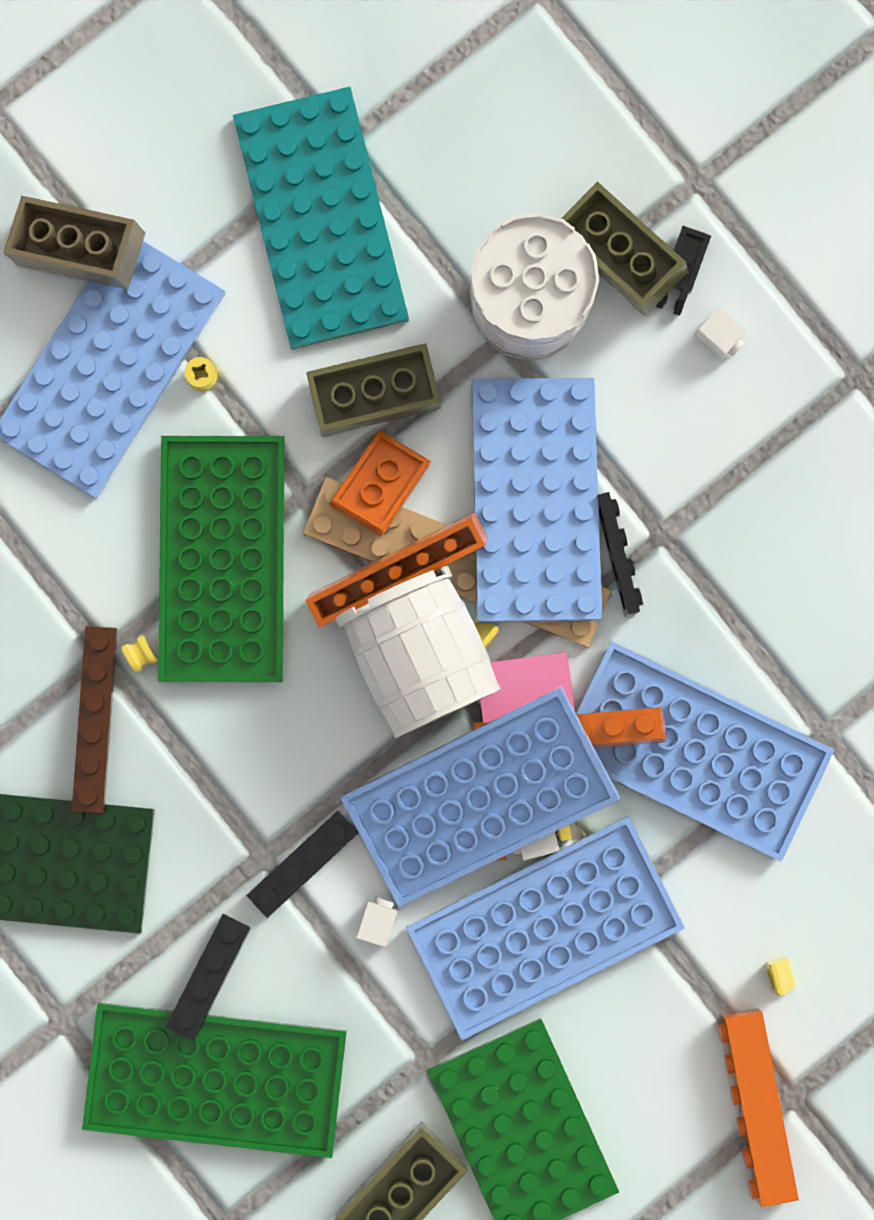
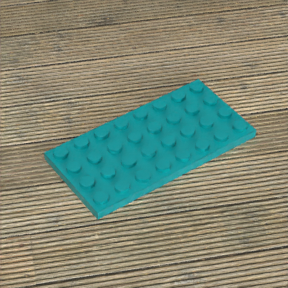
M351 87L234 114L233 119L291 350L409 321Z

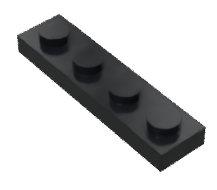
M610 492L597 495L599 518L624 616L635 615L640 612L639 606L643 605L640 589L633 586L631 576H635L633 561L631 558H626L624 547L628 546L624 528L619 529L616 519V517L620 516L618 502L616 498L611 499Z
M337 810L246 896L268 918L359 832Z
M222 914L165 1028L193 1042L195 1041L251 927Z

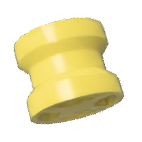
M196 357L186 365L185 377L190 386L195 390L207 391L216 384L217 371L210 360Z
M144 635L139 636L137 641L131 645L125 644L121 646L127 661L135 673L142 671L143 666L148 663L154 664L158 662L152 647Z

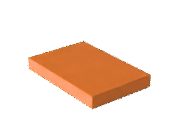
M378 430L330 501V506L383 537L425 474L431 461Z

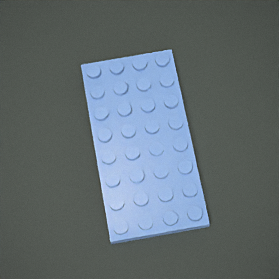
M143 241L128 290L87 281L0 418V440L97 499L226 294L225 290Z
M594 378L472 379L475 514L488 538L486 545L476 550L477 623L601 621L602 594Z
M611 641L576 711V715L660 707L664 711L666 743L595 748L610 779L782 862L834 753V749Z
M562 686L344 794L340 799L398 907H401L619 801L620 796Z
M627 816L407 926L406 929L461 1040H464L685 929L630 817Z

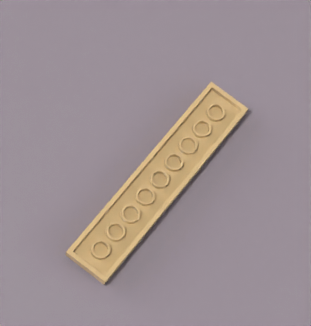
M326 477L303 534L374 562L447 525L402 507L383 537L330 506V501L342 483ZM476 551L445 566H448L451 571L452 578L449 580L459 597L477 604ZM439 568V569L435 570V571H434L435 575H437L438 573H440V572H441V569ZM601 586L603 613L612 590ZM599 621L524 623L589 648Z

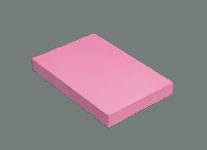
M567 652L490 662L501 690L480 700L483 723L490 722L562 686L575 711Z

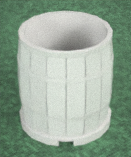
M541 213L514 216L501 223V226L492 230L477 248L471 270L470 298L475 324L485 341L501 354L524 361L548 358L566 348L585 325L599 284L596 255L589 243L587 244L583 236L576 232L575 228L565 220Z
M448 566L440 568L441 572L437 575L432 570L367 599L369 604L358 609L352 607L335 618L340 629L345 628L354 658L377 707L381 710L392 729L395 739L501 690L479 633L464 602L461 601L449 580L452 578V574Z

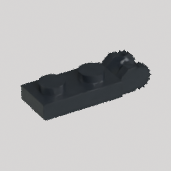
M682 226L674 247V251L686 261L688 273L673 287L681 291L674 305V314L679 316L688 294L693 289L711 239V235L686 226ZM668 293L656 305L657 308L662 309L665 306Z

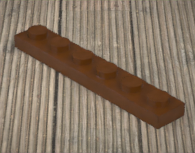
M85 626L72 798L73 813L105 814L117 628Z

